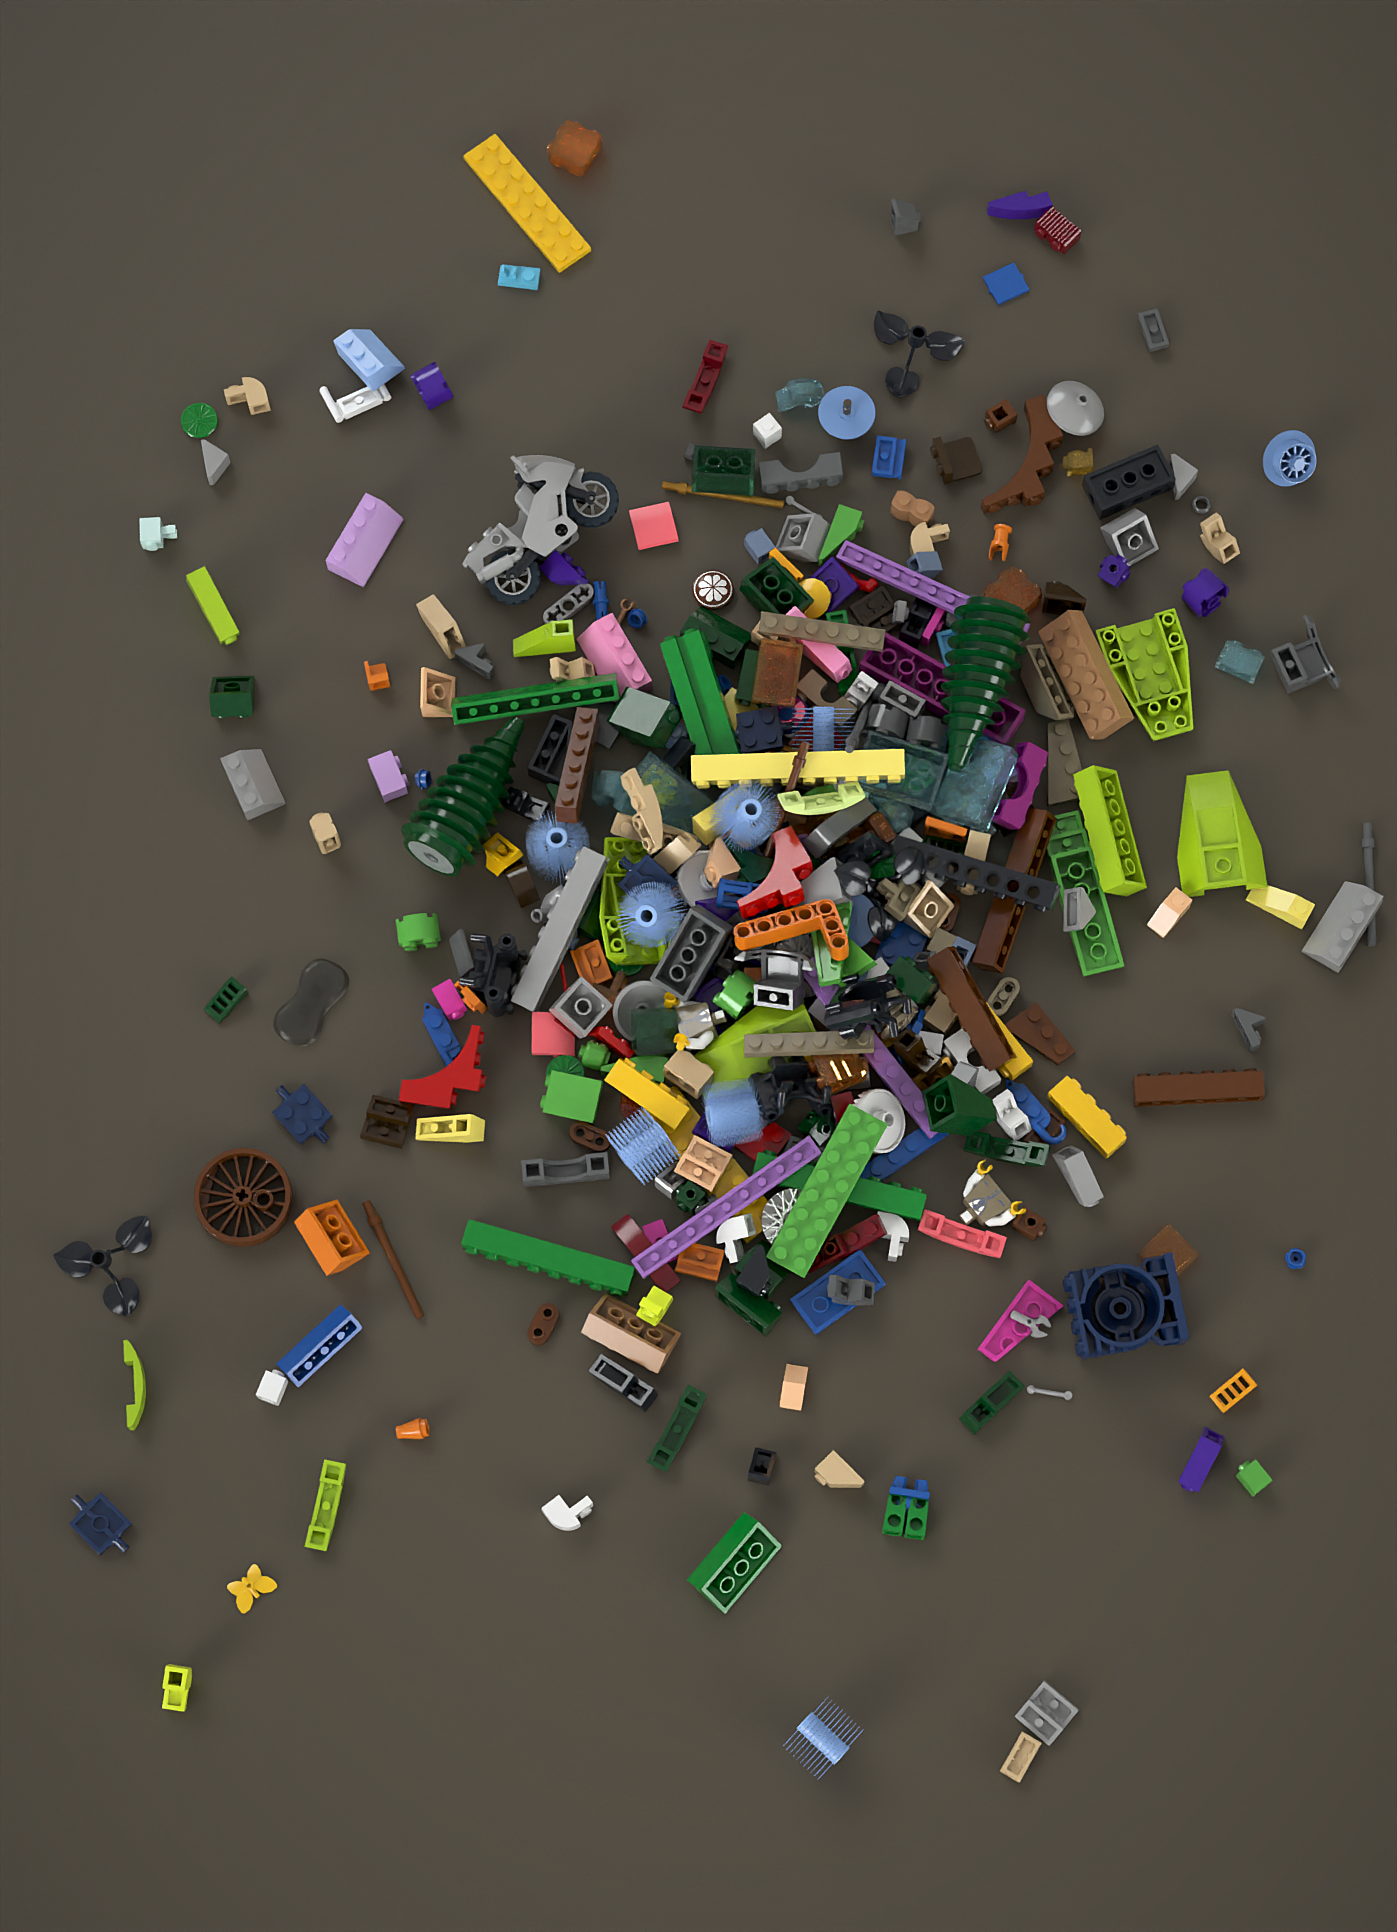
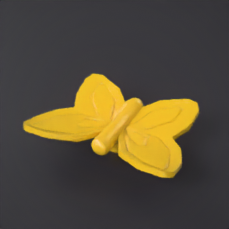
M253 1564L248 1570L247 1578L242 1577V1582L235 1581L227 1585V1589L237 1596V1607L244 1614L252 1606V1594L255 1598H258L260 1594L257 1591L267 1593L277 1588V1584L273 1579L261 1575V1571L256 1564Z

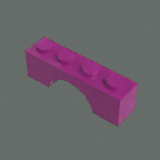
M1030 742L1017 744L1011 760L1018 774L1017 789L1009 799L996 800L989 820L1008 830L1021 829L1026 820V812L1032 804L1035 788L1039 785L1040 774L1046 766V758L1049 752Z

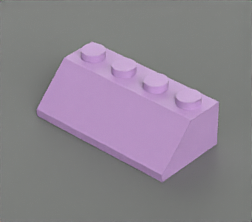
M365 493L326 559L328 570L364 587L404 519L384 501Z

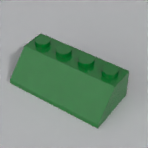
M743 1512L688 1577L687 1581L721 1612L726 1614L782 1545L759 1521Z

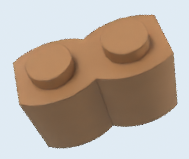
M897 491L891 502L890 513L899 520L909 521L915 527L922 522H926L928 528L933 519L935 507L926 500L916 499L908 492Z

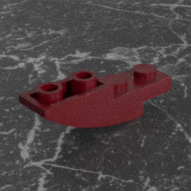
M879 1214L869 1217L840 1234L827 1238L808 1272L812 1273L854 1254L859 1249L862 1250L872 1245V1242L888 1234Z

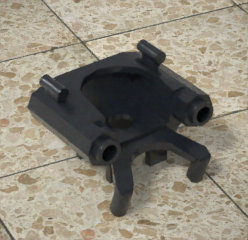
M472 933L470 940L483 943L485 950L476 948L474 960H477L475 969L470 971L469 978L460 977L459 985L468 986L477 996H483L489 1013L494 1017L503 1016L505 1012L511 1015L514 1013L513 1006L511 1005V992L516 984L520 968L519 957L524 961L527 960L526 950L518 951L516 939L510 933L502 934L498 939V944L494 946L490 936Z
M858 973L842 977L843 983H847V985L838 988L830 1003L825 1005L826 1013L824 1020L828 1029L839 1028V1033L844 1040L853 1037L858 1039L867 1024H874L879 1033L884 1028L882 1023L884 1022L889 1024L890 1037H897L899 1035L897 1020L891 1016L889 1009L892 1005L902 1004L903 1013L911 1014L912 1008L911 999L908 995L904 994L886 998V992L893 991L898 986L896 976L888 973L859 982Z
M783 1056L771 1057L768 1061L771 1071L765 1074L756 1072L749 1077L750 1088L752 1085V1093L755 1091V1099L758 1101L757 1104L760 1106L759 1109L764 1120L775 1121L779 1116V1108L786 1107L788 1101L793 1099H806L812 1110H815L817 1115L822 1117L829 1116L833 1110L831 1086L823 1085L817 1069L809 1068V1062L806 1061L804 1056H791L788 1063L785 1062Z

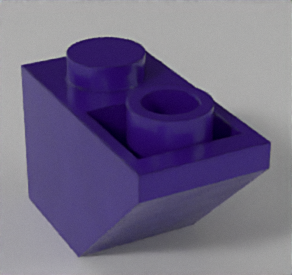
M555 550L539 567L552 582L560 586L580 585L589 582L584 576L586 572L579 565L575 566L572 563L574 559L565 551L561 553Z

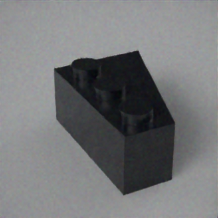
M553 714L527 767L528 776L546 784L560 785L573 728L572 721Z

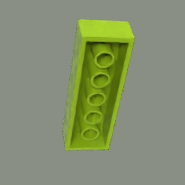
M1093 765L1073 774L1074 786L1080 799L1079 806L1083 811L1084 825L1088 831L1089 845L1093 850L1094 864L1098 870L1099 884L1103 892L1127 897L1147 888L1117 771Z

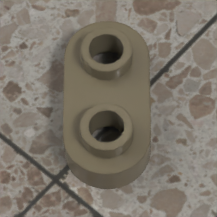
M1012 977L1003 978L989 997L987 1004L998 1017L1003 1016L1017 997L1020 989L1018 981ZM1005 988H1012V992H1006ZM999 1004L1001 1008L996 1010L993 1005Z

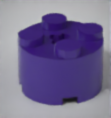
M435 361L410 375L428 410L434 409L454 398Z
M1204 568L1194 580L1190 579L1184 584L1183 589L1185 591L1181 598L1198 617L1201 618V615L1206 617L1222 604L1219 600L1222 596L1224 598L1227 597L1229 587L1211 570Z

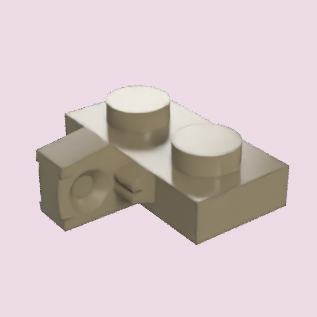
M887 878L879 882L876 888L888 900L884 909L899 921L906 917L911 904L920 891V888L914 883L907 885L900 879L898 884Z

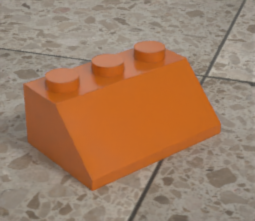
M337 1199L307 1208L294 1221L326 1276L343 1271L370 1254Z

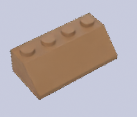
M605 1292L590 1311L581 1333L607 1346L610 1350L622 1354L627 1359L644 1366L647 1370L658 1374L669 1358L681 1333L661 1322L656 1326L651 1325L636 1316L639 1310Z

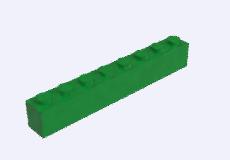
M617 673L455 697L452 698L451 709L454 725L619 700L620 691Z
M764 1150L763 1153L758 1152L753 1174L778 1158L776 1153ZM811 1161L777 1186L802 1190L817 1163ZM869 1176L868 1179L859 1177L846 1203L921 1221L927 1194H924L923 1189L911 1187L908 1190L902 1188V1184L890 1182L888 1185L881 1183V1179Z
M470 1219L461 1242L462 1248L465 1249L466 1253L472 1255L481 1253L486 1255L485 1258L493 1261L502 1259L506 1261V1264L514 1267L523 1265L527 1267V1270L534 1273H539V1271L547 1272L549 1277L560 1279V1277L568 1278L570 1283L576 1285L585 1283L589 1285V1288L597 1291L606 1289L610 1291V1294L618 1297L628 1296L635 1275L634 1266Z

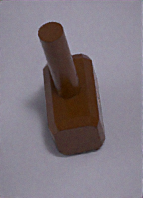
M882 812L874 813L864 821L867 832L871 831L888 845L896 839L894 830ZM865 833L860 834L846 841V846L857 840Z

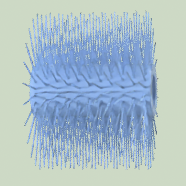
M813 707L797 709L813 710V713H792L813 714V717H795L813 719V722H793L813 723V726H792L813 727V731H800L813 732V735H792L813 736V739H803L813 740V744H810L813 745V748H808L813 749V752L843 749L834 748V745H846L834 744V741H844L834 740V736L849 735H834V732L852 731H834V727H850L834 726V723H855L834 722V719H847L845 717H834V714H855L834 713V710L855 709Z
M745 784L741 791V787H738L736 791V788L732 789L733 795H730L729 801L727 800L728 796L725 800L719 798L718 801L716 800L719 803L717 804L719 808H715V811L718 810L717 812L719 813L713 815H720L715 818L721 817V819H711L723 820L722 823H717L720 824L717 828H721L724 832L721 836L732 829L733 832L727 840L734 838L730 840H733L736 844V841L738 842L739 839L740 844L743 842V850L744 842L745 847L749 840V844L755 846L754 843H757V840L760 839L761 841L762 839L764 841L771 835L769 832L762 833L761 831L762 829L763 831H768V828L771 829L770 825L776 824V821H772H774L773 818L778 817L769 816L770 813H779L767 812L766 810L773 811L770 808L773 805L772 803L766 805V799L769 796L759 803L757 800L763 792L756 794L760 792H757L753 786L754 791L752 790L751 793L750 786L748 791L745 789Z
M548 814L550 822L546 823L548 821H545L546 827L542 830L537 827L539 831L534 835L528 836V840L525 841L528 842L526 843L527 848L535 851L533 853L536 855L531 856V859L534 858V861L538 864L539 862L542 865L547 864V867L544 868V870L546 869L549 872L546 873L548 874L547 876L550 874V867L552 869L551 873L554 876L559 871L561 884L560 865L561 868L563 865L566 874L567 868L571 867L573 869V864L576 863L573 858H575L579 848L582 850V844L586 845L584 847L588 846L585 844L587 843L585 837L589 838L587 832V836H585L584 831L582 833L578 829L575 830L572 823H567L565 826V822H557L556 820V828L555 825L553 828Z
M653 882L652 890L650 884V890L649 887L648 891L647 889L645 891L643 888V891L641 889L638 895L633 889L634 894L637 896L636 899L633 897L635 901L629 902L621 910L622 913L629 915H617L629 916L621 919H637L624 926H629V933L632 931V934H637L635 936L638 937L637 939H642L636 941H641L640 944H643V948L645 937V942H648V948L649 938L655 940V946L658 938L659 941L661 938L663 942L662 937L664 938L668 934L673 939L669 933L670 930L672 931L673 929V933L676 934L674 928L677 927L679 929L680 927L677 924L681 920L679 915L687 914L675 913L687 909L669 911L670 908L684 902L675 904L681 900L680 898L677 900L678 895L675 899V895L669 897L670 893H665V889L660 885L658 886V883L657 890L656 888L653 890ZM626 906H628L627 909H626V910L628 911V913H626V912L624 911V908H625Z
M746 1079L744 1088L742 1084V1088L739 1086V1090L738 1086L736 1089L735 1082L734 1092L733 1087L731 1090L730 1086L729 1093L728 1089L726 1092V1088L724 1092L726 1081H724L723 1090L721 1085L720 1093L719 1089L717 1092V1088L715 1094H712V1090L710 1093L709 1087V1095L705 1102H708L705 1104L704 1113L709 1129V1141L711 1129L713 1130L711 1133V1145L713 1135L715 1136L714 1141L716 1138V1142L718 1135L719 1139L721 1136V1140L723 1136L722 1146L724 1138L726 1143L727 1135L728 1139L730 1136V1140L732 1134H735V1138L737 1135L738 1141V1133L740 1132V1136L742 1133L743 1137L746 1126L745 1135L746 1132L748 1135L749 1131V1137L751 1133L750 1142L754 1140L755 1132L757 1136L759 1129L756 1126L759 1124L757 1121L760 1117V1106H758V1101L755 1099V1091L752 1093L750 1082L748 1086V1080Z
M644 1110V1114H641V1117L635 1114L636 1118H631L636 1123V1126L629 1120V1124L626 1123L628 1129L626 1130L620 1123L623 1131L619 1127H617V1130L621 1133V1136L614 1130L618 1139L612 1133L611 1137L613 1140H610L608 1136V1141L613 1145L618 1156L643 1184L644 1181L639 1174L645 1180H647L645 1174L650 1177L651 1173L656 1177L653 1169L658 1174L659 1171L654 1164L662 1170L658 1163L665 1167V1163L668 1164L669 1162L664 1157V1154L671 1160L674 1157V1152L677 1153L678 1151L672 1145V1141L665 1131L652 1119L653 1117L646 1110Z
M815 1710L803 1720L797 1729L804 1735V1738L806 1737L811 1744L818 1748V1751L822 1752L820 1756L824 1754L835 1765L850 1747L845 1744L847 1740L843 1742L832 1731V1728L828 1727L830 1723L826 1726L818 1718V1715L814 1714Z

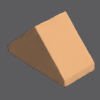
M786 1365L779 1407L801 1411L808 1367Z

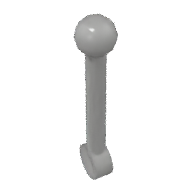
M792 496L786 497L788 505H794L807 514L813 513L795 502Z
M1032 1385L1027 1387L1029 1394L1035 1392L1064 1397L1065 1400L1072 1398L1070 1391L1062 1393L1038 1389Z

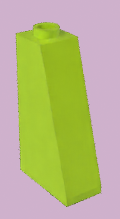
M204 566L186 575V581L220 644L225 642L228 645L236 641L239 631L206 567Z

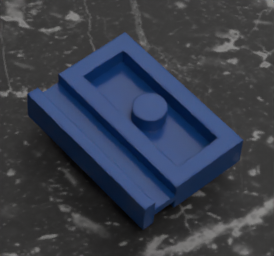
M877 435L872 476L891 479L893 477L901 480L906 439L899 440L894 437Z

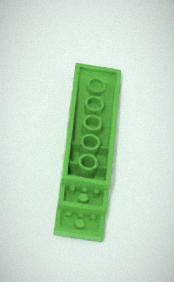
M1079 811L1055 815L1054 817L1057 820L1046 849V856L1054 883L1060 886L1058 897L1063 914L1064 890L1077 887L1084 888L1096 911L1095 915L1083 929L1069 931L1082 975L1085 977L1124 967L1123 958L1106 897L1099 884L1100 878L1094 864L1093 850L1089 845Z

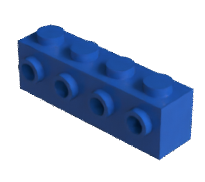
M340 1304L280 1359L276 1365L299 1387L363 1327Z

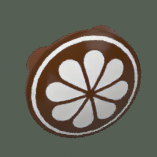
M717 570L701 573L695 579L692 587L693 596L698 605L709 609L727 606L734 591L731 579L725 573Z

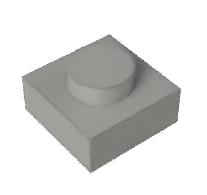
M898 600L894 603L892 624L900 625L904 620H907L909 608L906 607V601Z

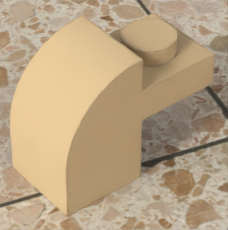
M243 377V385H233L228 389H224L228 405L247 401L251 415L271 411L265 387L255 378Z
M1215 513L1200 523L1203 532L1200 537L1205 547L1217 560L1225 564L1240 554L1236 538L1226 532L1221 515Z
M926 522L918 524L912 531L910 538L911 556L916 552L935 551L932 543L949 539L950 530L948 524H935L930 528H927Z
M558 657L550 659V674L556 682L595 676L593 662L583 657L570 662Z

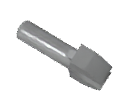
M1015 1310L1011 1312L1010 1318L1030 1327L1032 1331L1030 1336L1042 1338L1048 1335L1039 1331L1036 1326L1042 1324L1047 1328H1051L1050 1322L1046 1317L1040 1315L1038 1319H1032Z

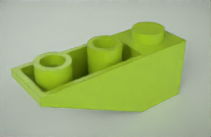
M572 619L551 621L513 640L514 657L576 651Z

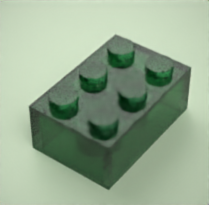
M695 445L692 492L753 496L756 449Z

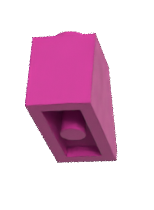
M451 979L432 988L449 1021L451 1019L457 1020L464 1016L467 1008Z

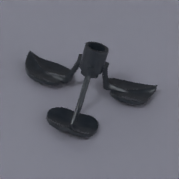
M879 310L874 319L875 334L881 342L892 345L897 340L903 341L908 337V343L912 347L905 370L900 367H893L888 370L885 376L887 388L896 397H907L918 387V375L915 372L908 371L915 348H920L925 342L926 347L931 348L930 353L934 358L948 361L957 355L965 342L963 338L943 331H935L927 336L926 329L920 325H916L911 330H908L904 319Z
M903 849L895 856L893 866L898 874L894 876L870 879V867L863 861H850L834 870L843 890L848 895L858 896L863 894L877 904L878 907H872L869 910L867 920L872 934L881 942L886 941L893 933L898 920L884 909L885 905L882 906V903L873 897V894L877 892V883L885 878L894 880L900 877L904 884L915 883L921 877L924 869V857L920 849Z
M147 1216L134 1217L124 1222L118 1228L116 1240L123 1245L122 1247L112 1250L108 1249L106 1252L102 1250L93 1251L87 1243L76 1241L53 1255L54 1259L65 1273L76 1278L87 1276L91 1270L90 1264L103 1269L115 1282V1284H110L106 1287L103 1294L104 1303L111 1311L127 1317L137 1306L139 1290L137 1284L130 1278L118 1281L109 1270L112 1263L110 1255L123 1251L126 1248L132 1253H140L146 1250L150 1245L152 1237L149 1218Z

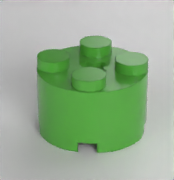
M427 913L404 916L401 922L399 918L396 919L399 946L403 947L405 951L417 950V946L425 945L426 948L437 947L438 942L441 941L438 915L432 913L433 917H427Z
M737 969L732 976H728L722 985L725 987L722 992L719 991L712 1002L731 1017L738 1020L745 1013L743 1010L748 1006L750 1007L754 1002V984L757 982L743 971Z

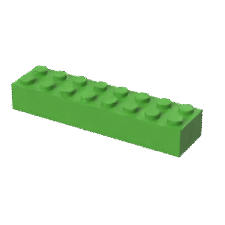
M852 1104L848 1105L766 1255L768 1259L805 1278L888 1126L887 1123Z

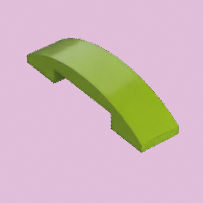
M123 1340L124 1362L127 1366L133 1365L135 1404L126 1405L127 1427L130 1430H135L144 1410L146 1380L144 1369L136 1350L128 1340Z
M324 1459L319 1491L305 1547L327 1551L346 1470V1464Z

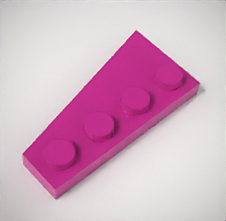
M1027 1280L977 1350L995 1363L1032 1332L1030 1327L1010 1318L1013 1310L1032 1319H1038L1040 1315L1048 1319L1064 1305L1032 1281Z

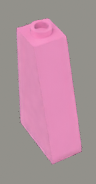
M796 606L786 614L807 618ZM795 639L796 648L836 683L848 677L852 670L850 661L835 645Z

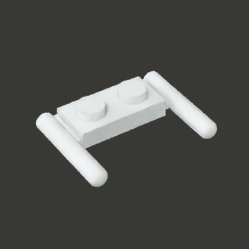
M385 384L373 392L367 386L338 399L336 403L327 387L323 386L320 388V393L337 423L342 422L344 418L349 419L383 403L382 401H389L391 399Z

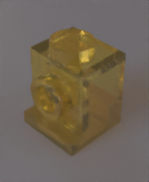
M1088 448L1087 452L1075 450L1068 453L1067 456H1063V469H1067V476H1083L1093 471L1092 448Z

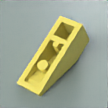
M1268 885L1267 888L1251 889L1246 898V901L1300 929H1303L1315 904L1296 894Z
M472 1114L418 1118L415 1139L420 1141L463 1143L484 1141L485 1120Z

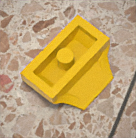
M498 832L482 845L487 857L486 868L497 877L523 856L520 849Z

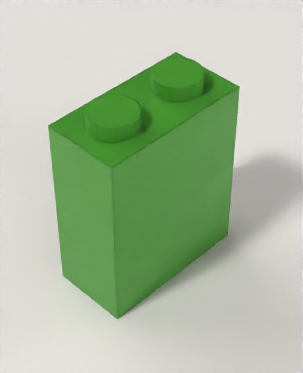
M552 1070L551 1074H547L545 1086L548 1087L547 1094L542 1096L540 1107L543 1108L544 1113L595 1124L604 1082Z

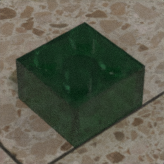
M674 1007L631 1010L632 1050L634 1054L644 1056L676 1053L678 1050L676 1048L677 1043H674L673 1040L675 1035L679 1033L678 1010Z

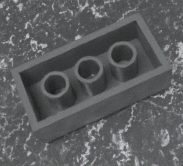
M699 904L691 907L650 980L684 1002L692 999L731 933L733 926Z

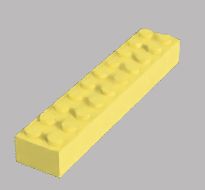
M904 749L853 750L852 753H847L846 751L807 752L805 757L806 763L804 768H801L797 782H803L804 786L816 785V782L824 781V785H836L837 781H845V784L858 782V780H866L867 784L879 783V780H888V783H900V780L905 778ZM798 752L691 755L692 783L697 786V789H708L710 785H718V788H731V784L736 783L742 788L745 784V788L751 787V780L752 784L754 782L756 784L757 780V783H760L763 787H772L773 783H781L782 786H787L793 768L792 762Z

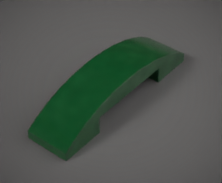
M977 1131L967 1136L964 1151L997 1161L1044 1167L1051 1146L1032 1141L1025 1143L993 1137L989 1133Z
M689 1384L687 1385L660 1440L656 1443L647 1460L648 1464L665 1473L668 1471L707 1397L706 1393Z

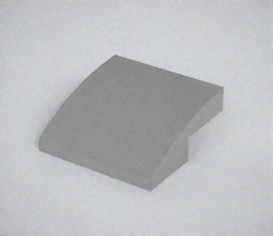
M1044 1680L1015 1717L1050 1746L1079 1709Z

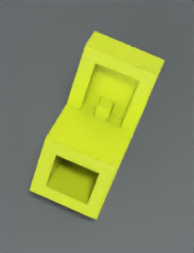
M653 1286L646 1298L643 1297L639 1303L640 1309L636 1316L656 1326L671 1305L673 1297Z
M166 1665L162 1687L165 1689L162 1708L186 1711L188 1692L192 1680L191 1667Z

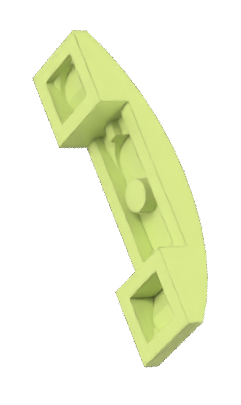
M859 782L838 785L837 792L801 797L798 791L778 794V799L784 810L802 815H819L839 811L865 798V793Z

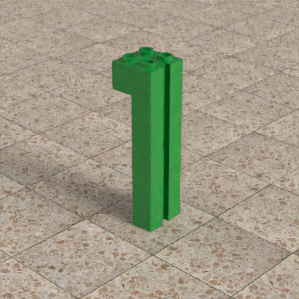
M692 628L684 631L682 637L672 635L664 638L665 642L660 643L690 740L695 744V755L742 754L711 659L714 656L707 634Z

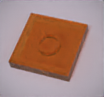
M1169 1224L1137 1254L1144 1261L1145 1258L1173 1252L1177 1276L1199 1256Z

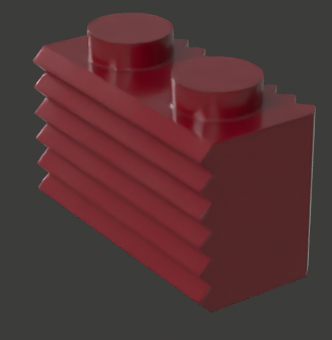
M1053 206L1035 222L1034 230L1036 235L1040 239L1045 238L1056 252L1060 251L1065 254L1080 239L1081 230L1054 209Z

